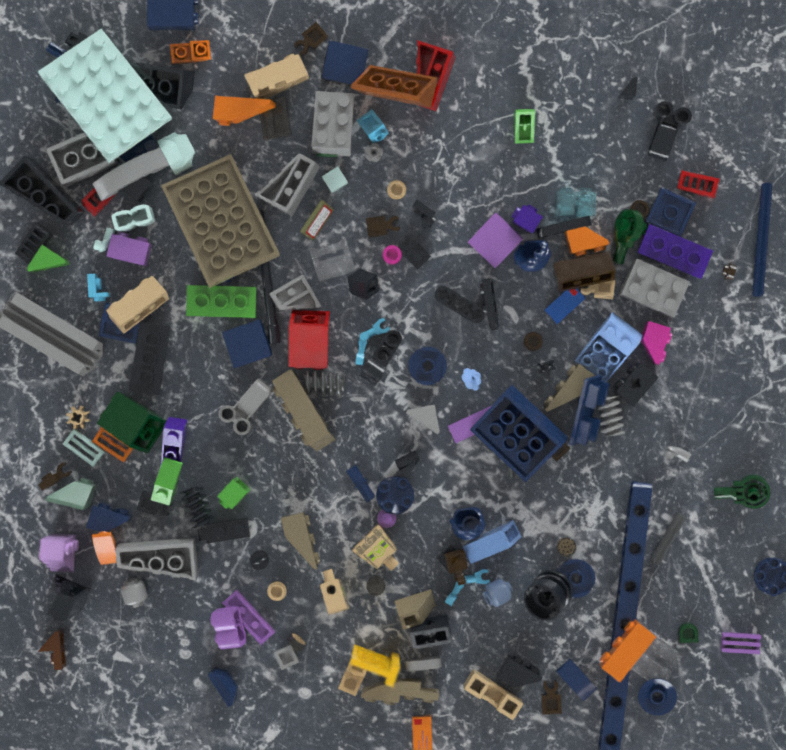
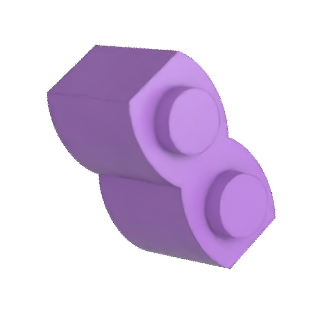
M238 606L218 608L211 613L210 622L216 631L215 642L220 650L242 647L246 643V633L242 625Z

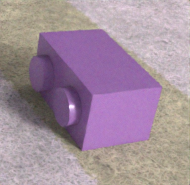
M118 232L117 235H111L107 257L147 267L152 244L148 243L146 238L137 236L136 239H131L129 234Z

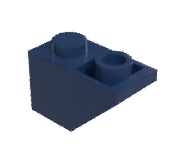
M99 502V505L95 504L92 506L86 528L98 532H108L131 520L133 515L128 514V510L122 508L114 510L110 508L111 505Z

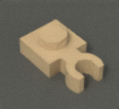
M615 280L590 285L586 289L581 288V294L588 295L594 293V298L613 300Z

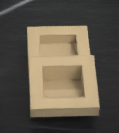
M349 662L338 689L356 696L367 670L352 665Z

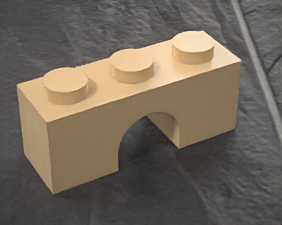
M474 668L463 684L466 691L479 699L482 698L488 701L497 711L511 720H514L523 706L522 699Z

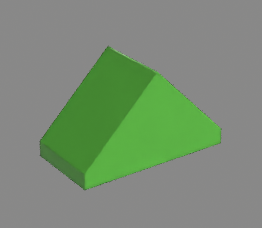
M535 109L515 110L513 114L515 144L534 143Z
M41 245L28 265L27 270L34 273L70 264L67 259L48 247Z

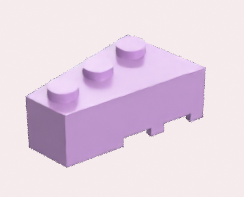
M53 533L41 539L39 559L44 564H47L46 566L50 568V571L74 573L75 551H78L79 540H76L77 535Z

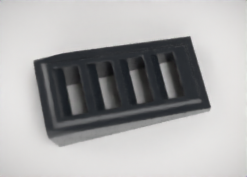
M35 222L14 254L30 264L41 245L45 246L53 234ZM38 231L44 235L43 238L37 236L36 232ZM33 237L40 242L38 245L31 240ZM29 243L36 249L32 251L27 247V244ZM24 249L31 254L30 258L22 253Z

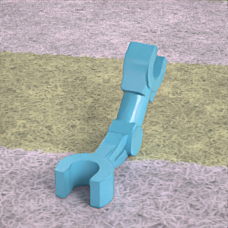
M384 318L379 319L372 326L373 328L360 334L359 349L355 361L356 365L363 366L367 340L376 334H385L390 330L389 327L386 329L380 328V324L385 322Z
M483 569L474 573L475 575L465 576L466 584L476 582V584L486 585L490 583V580H482L481 575L488 573V570ZM458 581L456 582L453 591L445 601L446 604L452 607L464 584L459 586Z

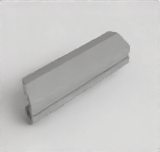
M16 291L11 295L0 312V328L81 376L94 370L98 361L103 356V343Z

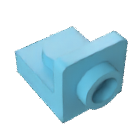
M372 109L357 120L372 143L383 140L389 134L383 122Z
M87 274L89 298H94V301H106V297H111L108 292L99 293V290L102 289L101 278H98L97 274Z

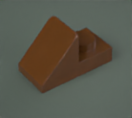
M63 628L55 631L38 650V652L53 651L51 653V664L54 665V670H62L66 666Z

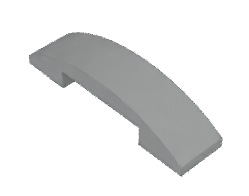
M158 148L111 170L96 180L93 186L101 201L118 193V190L142 177L169 166V163L161 148Z

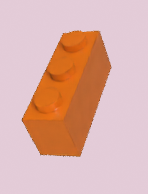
M636 619L626 625L624 634L621 637L618 636L612 643V649L609 652H605L600 658L601 662L599 665L618 682L622 681L656 638L651 631Z

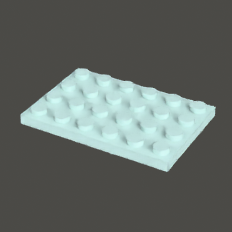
M102 29L38 71L41 78L108 163L172 120L171 115Z

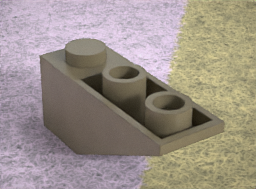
M581 364L572 365L566 373L568 375L566 380H561L555 387L557 392L554 396H549L544 402L545 408L543 410L548 412L581 396L584 379L595 375Z
M302 511L282 516L281 522L285 537L314 570L317 569L320 558L318 552H314L313 545L316 542L314 534L309 532L308 526H311L309 515H305V512Z

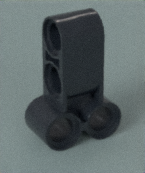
M661 101L655 106L653 111L655 118L659 122L647 155L666 161L679 127L690 122L692 113L686 107H681L674 111L673 105L669 101ZM660 106L667 108V115H662L659 112ZM679 112L685 114L686 120L684 122L678 120L677 114Z
M390 330L386 333L371 359L369 358L361 371L360 377L376 386L402 341V336L398 331ZM388 337H396L397 343L390 344L388 342ZM378 353H386L387 360H380Z

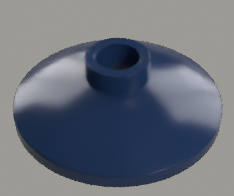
M653 678L646 681L640 687L638 701L645 712L660 716L667 714L674 708L677 701V693L669 681L662 678ZM655 692L660 693L658 697L653 696Z

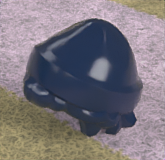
M543 240L525 241L524 245H519L515 250L514 262L527 272L542 270L546 267L551 257L548 242Z
M478 507L458 509L455 511L453 518L450 519L452 530L460 539H475L481 535L485 528V519Z

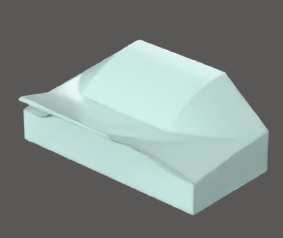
M174 132L158 140V144L176 176L193 167L192 159L196 152L186 134L181 135Z

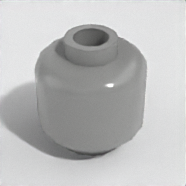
M135 577L123 582L120 592L126 605H133V608L143 605L144 600L148 598L144 581L138 580Z

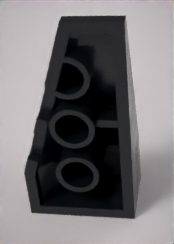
M128 61L163 107L183 108L193 91L194 70Z

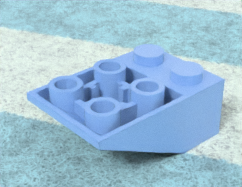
M612 312L577 356L575 362L581 364L595 376L601 375V381L607 382L638 346L643 335Z

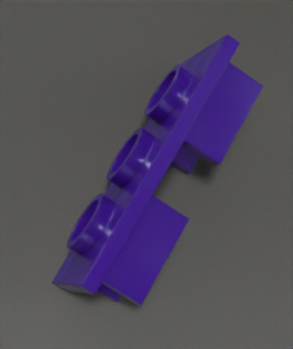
M649 224L637 253L702 279L713 250Z

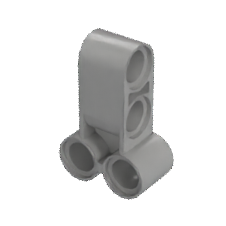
M258 378L234 407L226 405L220 408L219 418L223 422H234L233 429L237 434H248L252 428L249 419L270 396L273 390ZM227 408L233 411V416L229 420L223 417V412ZM240 421H245L248 425L245 432L238 430L237 426Z

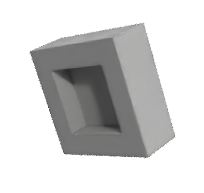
M292 644L274 651L281 670L299 663Z

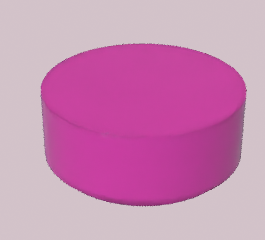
M389 245L384 249L383 259L386 263L394 265L401 260L402 252L399 247Z

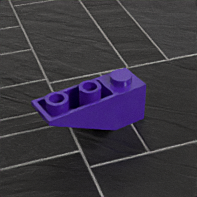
M168 417L163 431L161 465L164 457L182 462L187 430L186 419Z

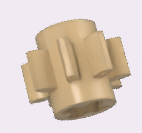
M80 406L79 410L71 407L73 412L66 413L69 416L67 424H74L73 429H77L78 425L83 429L85 428L84 423L91 421L87 419L90 411L84 412L83 406ZM78 414L82 415L80 421L75 420Z

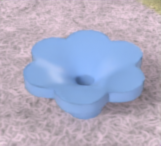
M464 369V374L461 378L465 382V386L468 389L478 390L481 384V374L474 369Z

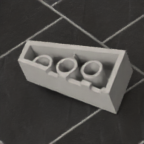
M195 538L119 543L115 549L117 568L141 572L147 571L159 575H172V577L190 578L189 580L195 581L199 575Z

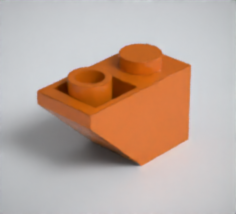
M586 226L565 232L570 255L575 254V257L586 255V251L592 249L594 252L603 251L605 246L609 245V240Z

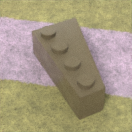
M292 369L272 380L274 393L277 397L281 396L284 403H282V406L287 414L290 412L293 416L291 422L296 430L300 428L303 434L300 437L306 446L310 445L317 452L336 440L333 434L328 431L327 424L321 415L317 413L316 406L308 397L305 388Z

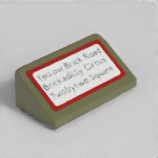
M320 200L300 230L301 233L310 240H314L332 214L333 208L323 200Z

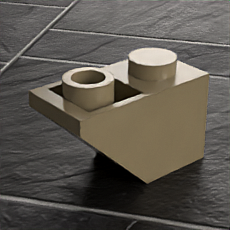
M431 589L394 601L403 630L422 624L436 605Z

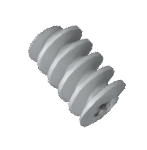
M618 396L607 397L605 406L597 408V410L603 411L598 417L604 419L600 425L605 426V428L600 430V433H604L606 436L625 434V431L619 430V428L624 426V423L618 422L623 419V416L617 415V413L622 411V408L616 407L621 403L620 400L615 399Z

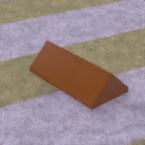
M370 65L352 83L351 89L364 95L431 108L437 85V77Z

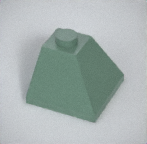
M81 478L47 496L46 501L85 510L92 505L96 484H92L90 479Z

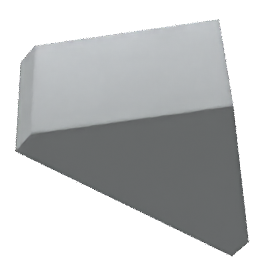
M435 404L412 408L406 411V414L436 434L440 432Z

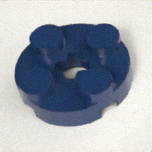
M423 347L416 350L411 356L408 365L412 378L423 385H433L439 382L447 370V362L443 354L433 347ZM427 360L433 365V369H429V372H426L425 368L422 367V364H425Z
M570 559L558 568V571L567 576L572 583L574 598H580L589 594L595 584L596 577L593 568L586 561ZM574 573L581 575L578 583L571 581Z

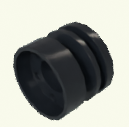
M546 570L540 573L524 593L526 609L535 618L543 621L557 618L573 597L572 583L567 576L556 570Z

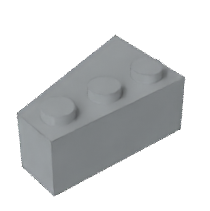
M299 153L255 196L292 217L320 166L315 161Z

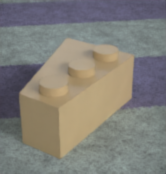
M290 54L284 60L273 62L263 68L244 74L255 99H267L309 79L299 54Z

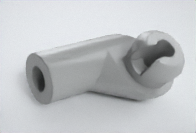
M668 446L664 453V456L670 460L676 456L685 462L691 456L689 452L675 446Z

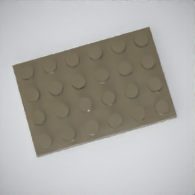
M231 154L161 185L209 288L280 256Z

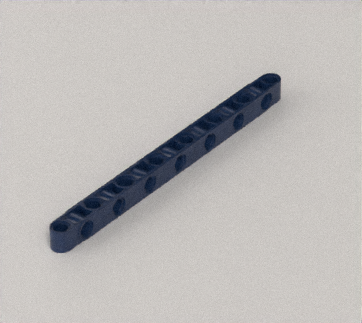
M631 482L610 650L613 647V641L618 636L621 637L625 632L624 628H620V622L625 619L633 622L637 618L652 483ZM637 505H642V513L636 515L634 508ZM637 543L638 550L633 553L630 552V545ZM628 581H632L634 584L631 590H625V584ZM630 671L621 682H618L607 673L598 750H620ZM619 696L618 703H610L612 697ZM609 734L615 735L614 740L611 742L606 741V737Z

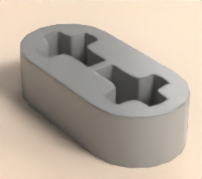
M440 656L405 660L406 671L442 667Z

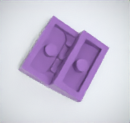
M495 213L468 243L496 268L524 238Z

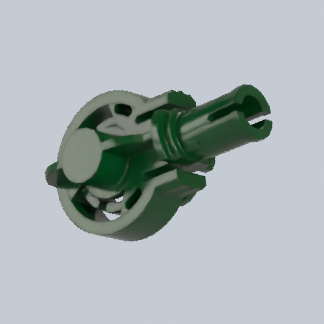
M624 209L616 218L614 242L617 246L612 258L615 263L624 264L628 248H633L634 242L639 239L641 234L646 233L648 226L644 222L642 214L637 210Z
M748 475L740 481H733L732 487H714L715 500L732 498L735 504H742L751 509L763 507L769 501L771 495L768 482L759 475Z

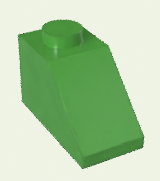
M164 457L154 485L152 501L168 506L171 504L176 494L183 465L182 462Z

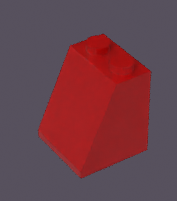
M292 310L289 322V367L295 369L313 368L315 370L327 368L330 311Z

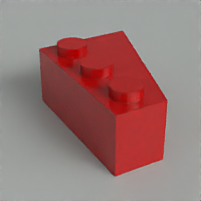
M417 40V74L437 77V85L431 108H424L437 112L456 57L453 51Z

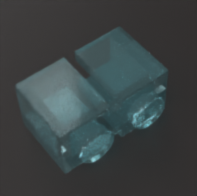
M561 188V191L556 192L555 216H573L575 212V197H577L576 217H594L596 215V192H591L590 188H580L579 192L572 191V188Z

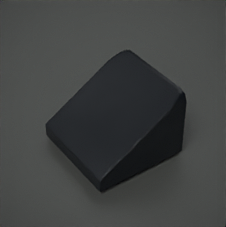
M637 77L630 81L618 98L632 100L636 96Z

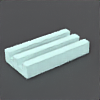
M73 429L63 443L64 446L92 467L97 464L101 456L106 452L77 429ZM73 436H78L99 453L96 454ZM70 440L93 456L94 460H91L69 443Z

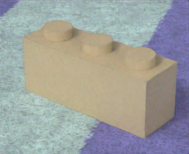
M151 276L142 280L134 290L128 291L118 302L112 303L106 311L110 319L124 334L169 300L166 290Z

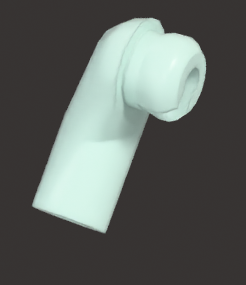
M106 227L103 241L96 240L93 248L99 250V252H104L109 247L111 235L115 234L116 230Z

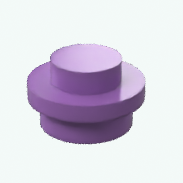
M381 510L378 513L377 521L380 526L390 528L396 522V514H389Z

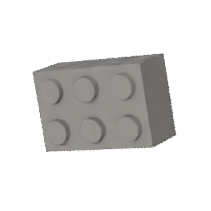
M316 91L312 154L323 153L351 156L355 102L353 93Z
M85 132L46 149L61 185L69 187L119 165L117 159L108 163Z
M635 259L618 295L664 316L673 318L678 311L690 282L644 261Z

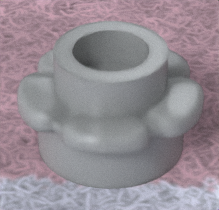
M372 143L366 146V159L373 162H378L381 159L383 149L379 147V144Z

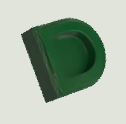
M692 623L680 625L678 629V642H699L697 628Z

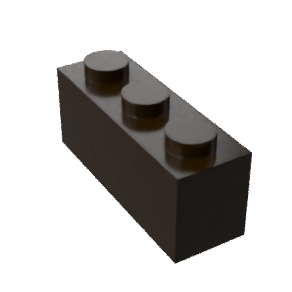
M610 251L597 252L592 255L579 256L574 259L560 260L553 263V274L558 291L563 292L615 280V266Z

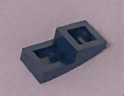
M568 659L556 670L583 701L598 689L571 659Z

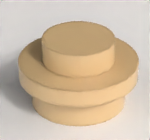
M399 180L392 181L387 187L388 195L395 200L403 198L406 194L405 184Z
M276 581L269 585L267 593L272 600L280 601L286 596L287 589L282 582Z

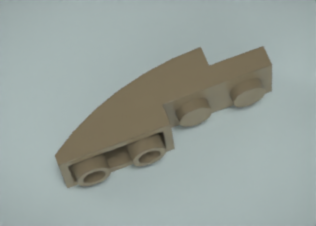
M399 678L395 680L393 687L386 685L385 681L368 686L361 691V698H364L367 702L380 700L387 705L399 703L400 696L407 700L421 698L424 702L433 703L434 700L438 701L439 689L421 687V679Z

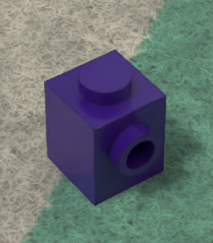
M528 204L527 206L523 205L521 209L517 207L511 217L514 218L513 224L532 235L543 216L536 213L538 210Z

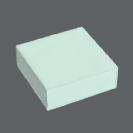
M339 167L322 176L332 193L348 184Z

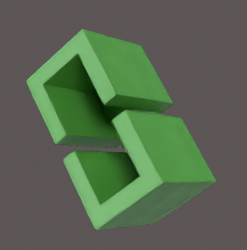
M235 477L217 497L220 498L219 503L223 507L233 509L251 489L238 477Z

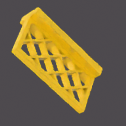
M354 644L350 664L384 676L385 684L393 687L400 669L399 653L393 651L391 656L388 657Z

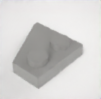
M303 274L269 293L278 310L321 307Z

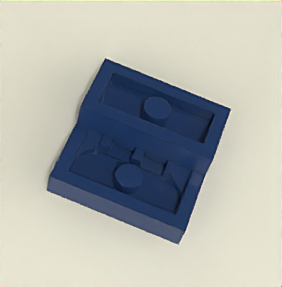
M329 41L321 79L351 86L364 72L369 50L345 43Z
M261 319L222 332L234 368L273 356Z

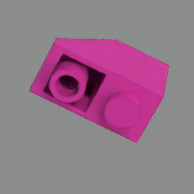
M647 321L642 332L641 342L651 362L655 365H660V362H664L666 357V351H664L666 343L669 344L672 333H670L671 328Z

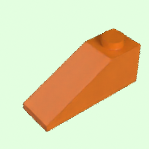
M215 96L213 119L218 121L219 125L230 126V123L237 124L276 107V103L269 99Z

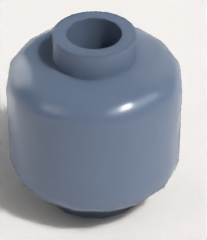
M496 579L485 586L483 596L488 605L499 607L511 600L513 589L508 581L504 582L502 579Z

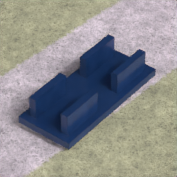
M601 375L584 379L569 445L573 446L579 443L587 445L588 440L596 442L601 420L593 417V413L597 404L605 406L610 385L601 381Z

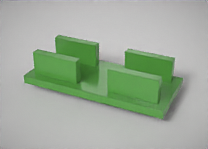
M187 285L186 316L256 318L257 287L213 286L209 288V286Z

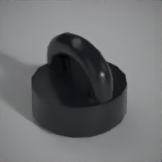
M262 550L255 551L250 557V564L256 570L265 569L269 563L268 554Z

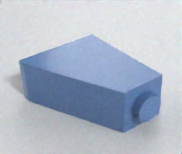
M511 520L468 541L462 547L466 558L472 564L510 548L521 538V535L514 520Z

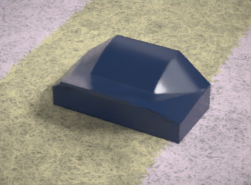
M217 667L212 669L208 673V677L226 705L230 707L237 700L238 686L228 671Z

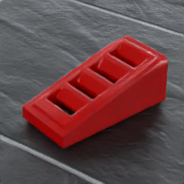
M681 170L677 190L715 199L720 179ZM686 176L690 177L688 186L684 187ZM694 178L697 179L695 189L692 188ZM704 180L703 190H699L701 181ZM709 182L713 183L711 192H707Z
M93 188L81 200V204L93 216H96L115 195L100 202L94 196L97 192ZM92 200L97 207H94L89 201Z

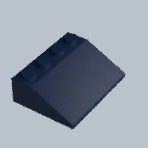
M513 385L498 398L470 429L525 483L568 439L554 423Z

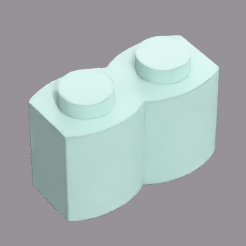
M139 205L130 211H118L111 216L114 228L119 232H129L137 226H150L156 221L153 209L148 205Z

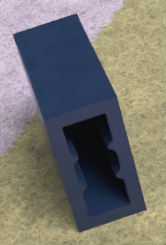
M147 0V27L150 30H196V25H199V13H196V5H199V0Z

